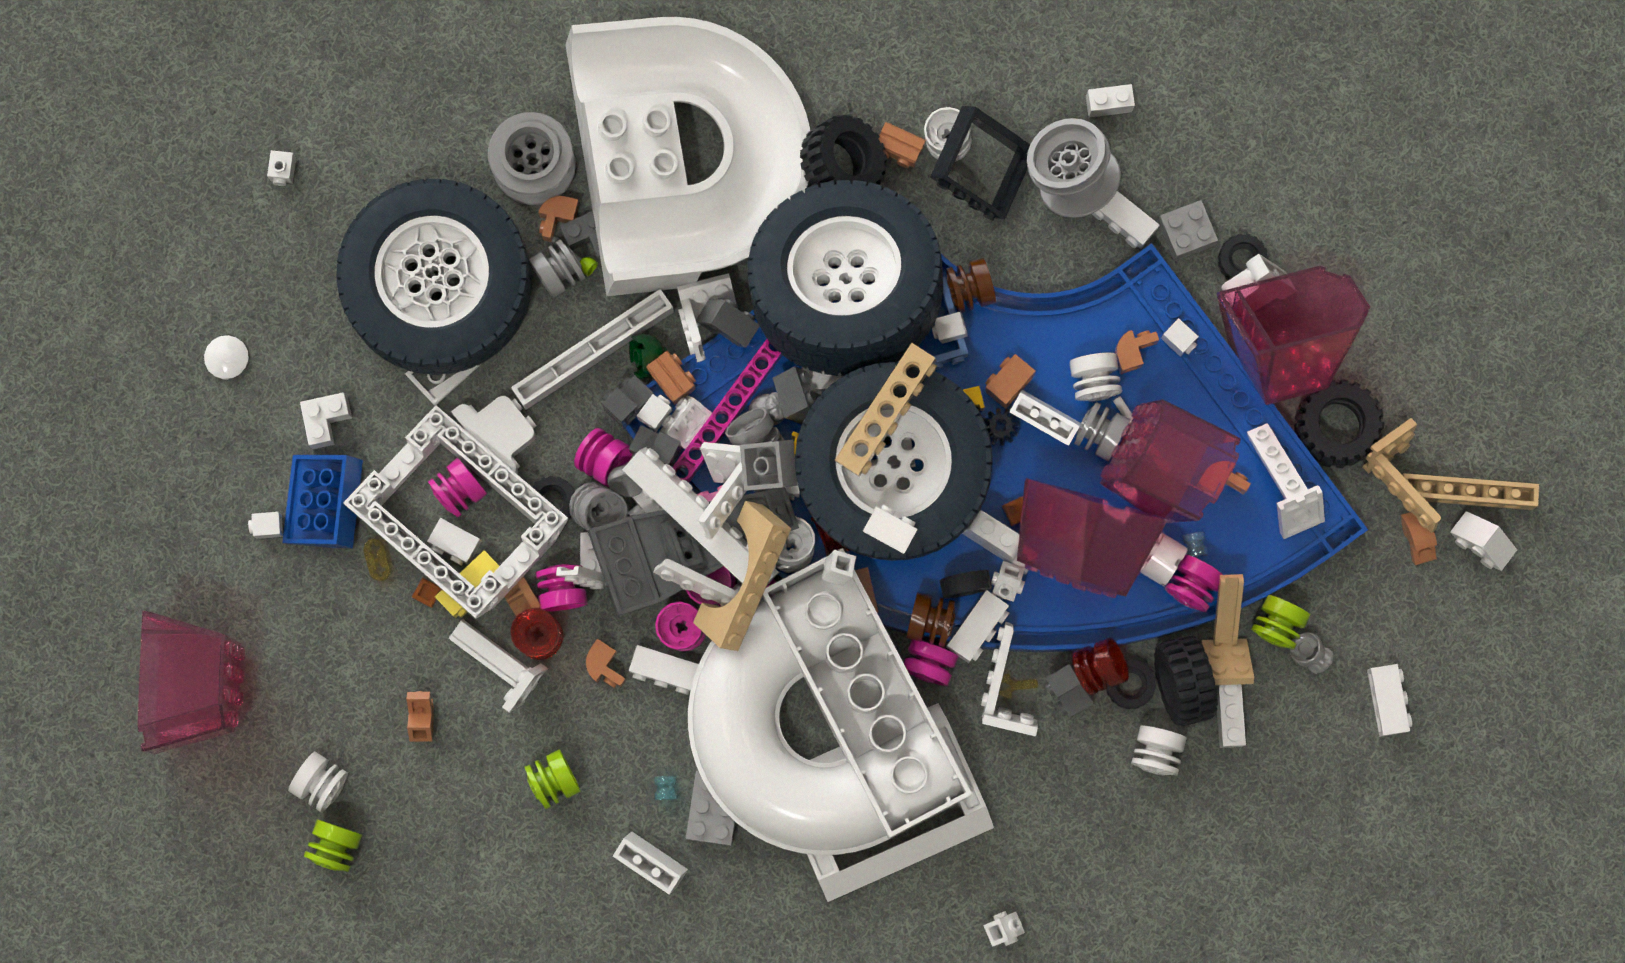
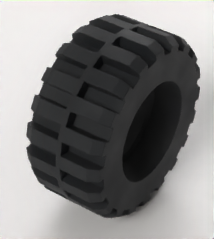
M846 114L843 116H833L817 125L806 134V138L803 139L801 144L803 149L800 150V158L803 162L800 165L801 169L805 171L806 175L804 177L806 181H809L811 186L818 184L820 188V183L834 181L835 185L837 180H850L851 184H853V180L865 181L867 186L869 182L880 185L887 168L884 165L887 162V155L883 152L885 150L884 144L880 143L878 139L880 136L877 132L874 133L872 131L873 127L868 123L864 124L862 119L858 117L853 118V116ZM834 143L843 147L851 157L853 175L846 173L838 165L834 156Z
M1342 379L1339 382L1335 380L1328 381L1324 385L1320 384L1299 405V410L1295 415L1296 424L1294 425V430L1298 433L1299 439L1317 462L1324 463L1323 466L1331 467L1333 465L1336 468H1344L1347 465H1355L1372 452L1370 447L1382 437L1381 431L1384 429V422H1381V418L1384 416L1383 411L1377 407L1379 404L1377 398L1372 399L1369 395L1371 391L1367 388L1365 390L1359 388L1361 385L1359 383L1349 384L1348 380ZM1340 404L1348 407L1356 415L1359 422V432L1351 442L1338 444L1324 436L1319 426V416L1327 406Z
M1190 635L1160 642L1155 648L1154 667L1161 698L1170 719L1175 725L1181 727L1211 720L1218 710L1217 689L1212 673L1213 670L1203 645L1200 644L1199 639Z

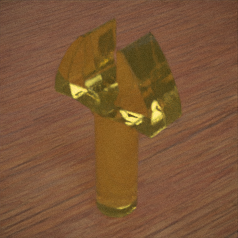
M1010 674L1002 676L1001 683H1006L1010 687L1005 691H999L998 695L1012 699L1011 693L1014 690L1037 688L1038 681L1036 679L1013 681L1010 679Z

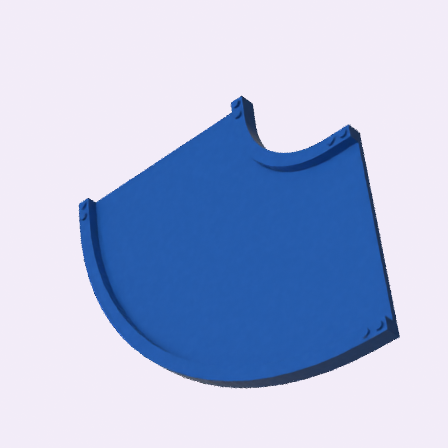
M1152 243L1104 277L1075 289L1055 293L1034 294L994 287L995 304L981 307L976 298L973 299L974 309L970 311L966 302H964L965 312L961 314L963 315L968 337H964L968 356L964 358L965 361L958 364L945 363L943 368L935 370V372L947 377L962 390L980 386L985 406L983 411H979L982 418L990 419L988 417L989 411H992L996 416V408L1001 409V414H1004L1005 410L1009 409L1008 417L1013 415L1010 413V409L1017 397L1005 409L985 392L987 386L985 382L993 373L995 375L998 374L1001 370L1000 365L1007 357L1012 358L1016 354L1036 371L1035 377L1023 390L1080 423L1087 411L1096 402L1101 404L1097 414L1102 416L1105 408L1108 407L1107 419L1111 421L1116 413L1121 414L1113 402L1121 396L1170 470L1169 473L1162 476L1129 425L1124 431L1110 460L1106 461L1095 455L1098 444L1093 443L1088 450L1084 449L1088 442L1086 438H1083L1080 446L1074 444L1077 432L1068 446L1016 416V419L1012 422H1018L1020 426L1014 429L1019 432L1018 436L1011 435L1013 442L1010 444L1005 439L1003 447L1000 446V440H997L995 445L991 444L993 461L991 482L986 499L980 510L1026 539L1024 544L1039 555L1027 574L1023 573L1021 580L1025 581L1022 593H1016L1014 602L998 597L1009 605L1006 610L1009 612V615L1002 624L997 622L993 628L996 631L995 635L989 643L984 641L980 647L981 649H999L1001 641L997 640L1000 627H1004L1005 622L1013 625V635L1009 651L1040 653L1117 647L1157 639L1214 621L1218 591L1207 589V592L1214 599L1212 602H1206L1209 608L1206 612H1202L1178 602L1165 590L1166 585L1162 586L1142 573L1140 575L1134 574V568H1137L1134 567L1135 560H1138L1135 557H1139L1135 556L1136 552H1142L1141 558H1143L1149 548L1151 549L1159 532L1166 534L1188 548L1185 555H1190L1209 564L1223 575L1243 574L1244 586L1241 609L1298 580L1368 530ZM941 254L943 277H946L947 280L946 269L950 267L953 268L956 276H958L957 267ZM943 296L937 318L949 315ZM834 300L831 303H837L839 300ZM752 310L750 314L755 317L754 321L758 323L756 316L754 314V310ZM1178 318L1198 336L1195 341L1197 346L1190 354L1185 352L1181 357L1161 339L1163 334ZM758 328L746 348L738 347L721 334H718L702 346L706 357L705 360L697 362L695 354H690L681 361L683 364L680 367L684 372L689 371L696 380L693 383L695 390L688 396L695 398L713 413L767 338L761 328ZM932 329L918 346L932 356L959 349L956 340L942 344L939 338L935 339ZM1131 330L1135 338H1137V334L1149 330L1150 333L1157 332L1158 343L1139 350L1144 363L1141 368L1123 374L1116 370L1109 374L1110 376L1120 377V382L1114 385H1120L1122 393L1100 401L1075 400V393L1080 390L1074 389L1073 385L1081 381L1082 378L1071 376L1070 360L1090 354L1115 353L1116 346L1121 337ZM770 344L769 349L773 352H777V350ZM782 356L739 416L749 411L751 401L757 396L777 392L773 377L794 366L800 369L802 367ZM759 360L756 363V367L763 370L768 367V363L765 360ZM746 378L742 384L750 388L754 386L755 381L752 378ZM655 380L646 385L656 397L662 395L670 401ZM732 396L729 400V403L734 406L742 402L739 396ZM670 401L669 406L671 407L672 411L669 415H672L676 410V404L674 405ZM719 414L716 417V421L720 424L726 423L729 419L726 414ZM637 417L625 428L632 440H634L641 425L652 430L639 421ZM784 418L781 423L773 427H777L784 440H793L791 436L793 431L799 433L802 425ZM1000 422L997 423L996 430L1000 431L1001 429V432H1003L1005 425L1003 423L1000 425ZM1267 423L1307 489L1318 485L1323 493L1325 522L1286 539H1283L1280 534L1277 503L1285 500L1247 435L1248 431ZM662 425L660 426V428L657 430L656 433L659 434L660 430H661L662 427H663ZM706 432L703 435L704 441H713L715 434L713 432ZM726 434L718 443L732 445ZM889 439L890 443L884 448H888L892 444V439ZM911 439L912 448H914L915 442ZM682 448V450H681V452H680V454H679L677 460H678L679 457L682 455V453L685 451V449ZM692 450L689 454V457L693 460H698L702 456L699 450ZM874 454L871 460H876L878 457ZM916 459V467H911V469L919 472L923 469L924 463ZM1220 461H1229L1236 464L1232 473L1238 472L1248 478L1247 482L1251 483L1244 494L1224 484L1215 498L1195 486L1206 469ZM706 462L703 463L689 482L693 488L692 491L696 494L704 491H709L710 494L718 491L717 488L724 485V483L713 481ZM679 468L676 476L685 478L689 471L686 468ZM747 490L744 495L752 494L754 490ZM801 494L799 497H795L794 500H790L795 516L804 519L812 527L815 534L814 555L807 566L829 556L834 550L838 551L842 548L845 553L856 556L854 570L868 567L878 608L877 614L884 627L907 634L917 592L932 595V606L936 607L940 597L943 598L939 580L960 573L988 570L990 580L992 581L994 572L999 573L1004 561L963 534L944 548L923 557L898 561L873 559L857 554L831 538L816 523L808 511ZM1023 496L1032 517L1011 527L1002 505ZM791 545V547H787V550L794 549L795 546ZM1021 553L1019 558L1022 561H1026L1028 556L1025 553ZM775 568L779 572L776 577L780 580L796 573H786ZM1176 569L1173 575L1183 577V575ZM992 585V588L988 590L990 593L993 592L994 585ZM985 591L973 595L950 598V600L955 601V619L951 635L946 641L947 644L952 640ZM948 598L943 601L942 608L947 609ZM925 632L923 639L929 640L930 633ZM935 635L934 641L939 642L940 636Z

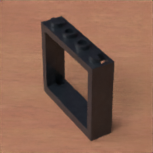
M962 106L930 178L937 182L936 185L938 187L953 192V197L968 202L970 208L983 212L985 218L994 221V218L1005 219L1028 169L1027 153L1030 144L976 106ZM972 123L1015 152L992 205L948 177Z

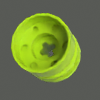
M1268 595L1261 607L1269 615L1268 618L1256 617V621L1264 625V627L1253 624L1251 630L1270 644L1295 650L1297 644L1288 638L1300 639L1301 636L1292 629L1293 627L1305 628L1310 614L1288 601Z
M560 749L546 756L548 767L544 768L540 761H535L538 769L536 773L530 764L525 766L527 781L536 799L543 804L545 809L551 807L548 799L549 796L552 797L556 804L559 803L557 794L559 791H562L566 798L581 792Z
M317 819L312 834L320 838V842H308V846L317 850L316 853L305 851L304 857L321 867L333 871L349 872L351 866L342 863L343 858L351 861L354 860L353 856L346 853V849H358L362 834Z

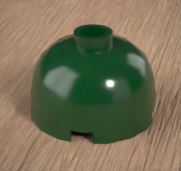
M642 334L631 336L634 341H629L630 362H635L637 371L633 373L638 379L651 378L652 376L646 366L666 352L667 349L665 346H662V343L655 336Z

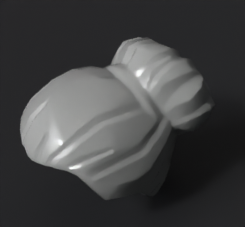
M777 392L757 396L749 405V411L756 408H765L774 422L773 426L781 423L785 418Z
M627 462L614 468L609 473L607 482L609 488L624 497H634L642 492V488L622 470L629 463Z
M1305 632L1299 634L1301 636L1300 639H1292L1297 645L1295 650L1290 649V655L1299 665L1308 667L1312 673L1317 674L1324 672L1332 664L1333 652L1329 648L1324 647L1317 635Z

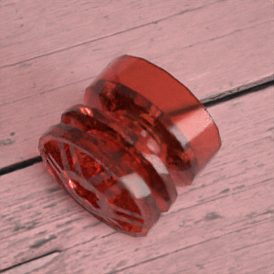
M538 608L526 609L519 613L514 619L510 630L511 640L515 647L529 658L536 660L548 659L555 655L561 648L564 639L563 629L558 620L547 611ZM540 630V632L543 633L544 636L540 637L538 641L534 637V634H538Z
M1110 637L1096 642L1094 649L1091 646H1086L1083 650L1079 649L1073 652L1072 659L1077 678L1089 695L1106 690L1108 685L1114 687L1128 681L1129 672L1126 660L1119 645L1113 638Z

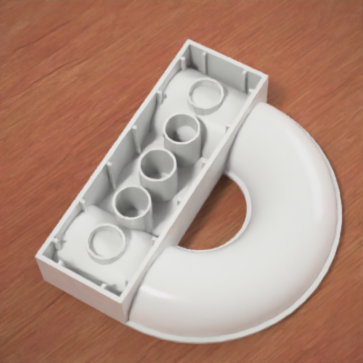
M657 17L571 26L566 42V51L606 295L615 296L658 291L659 289H677V286L697 282L702 272L722 269L747 259L752 241L764 219L766 220V217L774 208L777 209V206L788 198L790 200L791 195L801 190L805 193V188L808 185V181L804 177L806 175L805 171L801 169L800 165L803 162L800 158V150L803 149L801 144L803 139L806 138V134L810 131V126L802 101L781 67L766 52L744 36L726 27L694 18ZM674 102L691 104L704 110L717 123L723 137L724 153L719 167L709 178L694 185L687 184Z
M843 548L840 549V550H838V551H840V552H844V553H845V551H844ZM827 557L765 588L738 651L722 649L713 641L710 642L696 670L688 706V731L694 760L703 782L720 807L737 824L763 841L782 849L813 855H839L873 847L972 795L855 570H853L852 578L844 586L822 580V575ZM804 677L846 758L831 763L810 761L797 754L784 739L779 723L781 703L787 691L801 678Z

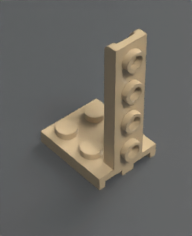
M1410 418L1370 447L1373 452L1367 455L1366 460L1368 462L1363 465V468L1368 474L1372 471L1376 478L1381 479L1387 485L1390 493L1397 496L1403 502L1405 509L1412 512L1418 518L1420 525L1432 533L1436 530L1441 516L1390 463L1395 454L1398 452L1402 454L1410 447L1409 442L1414 437V431L1417 426L1416 422Z
M1243 574L1220 575L1213 640H1202L1204 651L1207 653L1213 670L1215 685L1254 684V674L1247 639H1238L1244 586Z

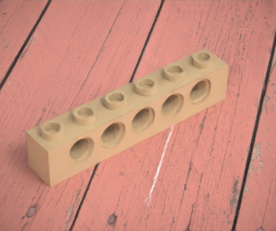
M911 343L836 457L835 461L859 477L862 473L865 475L868 473L873 465L870 461L874 454L879 455L886 445L883 442L888 434L892 436L899 425L896 423L900 415H906L911 407L909 401L913 395L917 397L924 387L922 381L926 375L930 377L937 367L934 364L936 362L935 357ZM910 367L919 368L920 373L916 378H909L907 376V370ZM898 386H904L907 389L906 395L902 398L894 395V390ZM889 405L894 408L892 416L884 417L881 415V410L884 406ZM872 425L881 427V433L877 437H872L868 433ZM864 444L868 446V453L862 457L856 455L857 446Z
M1403 474V477L1427 502L1533 510L1538 507L1539 484Z

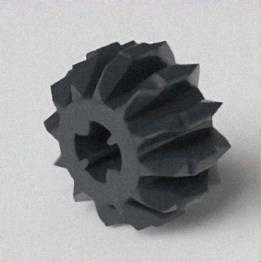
M996 408V416L992 411H989L988 417L990 419L983 418L985 424L988 425L986 427L989 437L993 438L992 445H995L997 440H1000V446L1003 447L1005 439L1011 444L1013 442L1011 435L1017 437L1019 434L1014 429L1018 428L1020 424L1012 422L1016 419L1014 414L1008 417L1009 409H1006L1004 414H1001V409ZM1000 422V425L1001 423L1005 425L1003 432H1001V429L1000 431L996 430L997 423Z

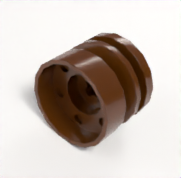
M984 258L969 262V273H965L961 265H957L958 276H956L952 267L946 269L947 286L957 312H965L964 302H966L970 311L973 310V299L976 298L981 307L996 303L992 279Z
M917 592L906 638L921 642L926 632L930 633L929 644L933 645L935 635L940 636L938 646L944 647L951 635L955 619V601L949 599L947 609L942 608L944 598L940 597L935 607L932 606V595Z

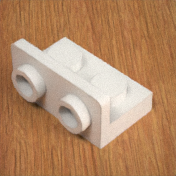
M690 396L683 397L678 401L675 407L676 410L663 421V427L660 432L679 440L683 449L688 447L712 414L711 411Z

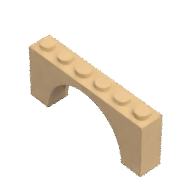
M745 501L737 519L746 535L749 550L748 568L744 582L737 595L722 607L701 603L693 622L719 648L738 651L791 531V528L766 506Z

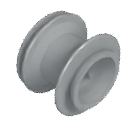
M536 112L516 114L498 126L489 142L488 161L495 181L505 195L514 201L527 205H542L552 197L561 196L573 180L576 169V157L570 137L565 128L550 116ZM530 142L536 143L533 149H529L527 145ZM544 149H550L548 155H543L542 151ZM517 151L523 153L520 158L514 156ZM536 158L538 163L530 165L529 160ZM518 167H523L524 171L518 172L516 171V169Z
M1076 118L1056 121L1042 129L1030 144L1027 153L1029 175L1033 183L1039 188L1044 204L1054 213L1072 218L1087 216L1102 209L1116 194L1121 180L1120 166L1114 155L1110 152L1109 143L1105 135L1092 123Z

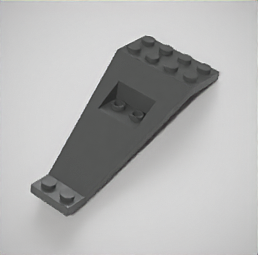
M785 487L743 495L725 521L731 527L737 528L742 533V538L747 541L746 535L737 519L745 501L766 506L791 528V531L799 528ZM665 510L629 516L588 530L616 616L659 603L683 589L679 584L673 581H666L660 575L653 573L655 567L660 565L665 559H670L704 576L724 566ZM678 530L683 532L682 538L677 536ZM685 552L690 553L691 558L689 560L685 558Z

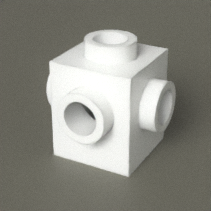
M1003 561L999 573L994 572L991 585H994L992 594L1014 602L1016 593L1021 594L1025 581L1021 580L1025 568Z
M1006 911L993 916L994 921L983 925L992 947L1003 942L1005 946L1018 941L1017 936L1025 933L1016 912L1008 915Z

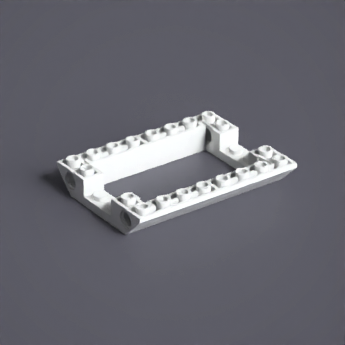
M435 405L405 437L408 443L379 474L374 470L343 503L477 619L493 609L556 542L568 521V517ZM440 443L535 524L521 536L523 542L494 573L489 570L476 588L382 507L387 499Z
M939 703L927 709L972 793L969 798L958 803L965 816L839 871L833 855L807 854L827 902L994 828L986 804ZM838 747L810 761L831 763L846 757L841 748Z

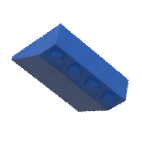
M293 455L282 543L353 549L357 515L345 506L343 502L360 486L363 460L348 455Z

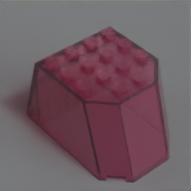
M1316 266L1217 292L1227 341L1266 405L1328 389L1370 310V305L1350 275L1343 273L1340 276L1325 271L1326 267Z
M1163 399L1137 405L1132 412L1133 420L1130 425L1124 428L1121 434L1123 439L1120 445H1117L1112 451V461L1109 465L1105 466L1101 473L1102 480L1100 484L1160 523L1199 521L1204 514L1201 511L1209 502L1214 504L1219 498L1239 458V453L1235 452L1236 445L1240 444L1241 438Z
M1026 478L1017 561L1024 563L1025 569L1038 572L1039 569L1040 575L1049 578L1056 576L1055 578L1058 582L1068 585L1072 582V587L1086 591V588H1088L1087 591L1099 595L1103 592V595L1116 598L1117 595L1127 596L1165 527L1166 521L1132 507L1126 506L1124 510L1107 505L1108 500Z
M142 611L137 726L138 732H143L145 743H141L142 752L158 754L235 731V727L238 726L239 706L243 705V692H240V683L244 682V670L240 669L241 660L245 658V648L241 647L240 642L222 633L153 612Z

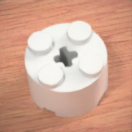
M1159 532L1151 549L1149 548L1143 556L1137 570L1158 584L1165 586L1175 573L1180 560L1184 558L1188 548L1166 534Z

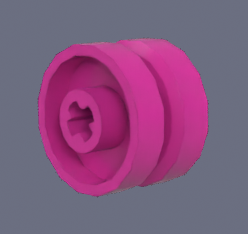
M911 640L908 651L919 659L910 657L904 660L903 663L908 673L922 681L947 687L952 675L941 667H955L959 656L924 641Z

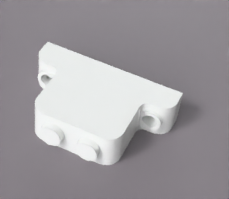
M1260 254L1251 258L1246 263L1247 269L1225 282L1221 287L1225 293L1222 295V298L1228 307L1232 306L1235 311L1239 310L1242 313H1249L1273 297H1284L1296 290L1286 271Z
M500 396L480 412H477L472 405L468 406L465 404H461L451 411L471 436L518 475L520 465L514 457L535 440L536 434L533 428L536 427V424L529 416L525 418L520 411L523 408L515 398L511 401L506 396Z
M981 510L970 526L962 533L1002 560L1025 568L1024 574H1027L1039 555L1024 544L1026 541L1024 537ZM1021 553L1027 554L1028 559L1026 561L1020 560L1019 555Z

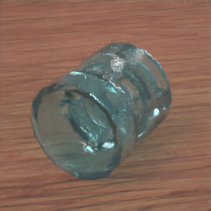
M1205 532L1183 535V542L1188 548L1185 555L1195 558L1208 555V549L1203 544L1206 540Z
M676 776L654 777V784L657 786L655 800L677 799V792L675 791Z

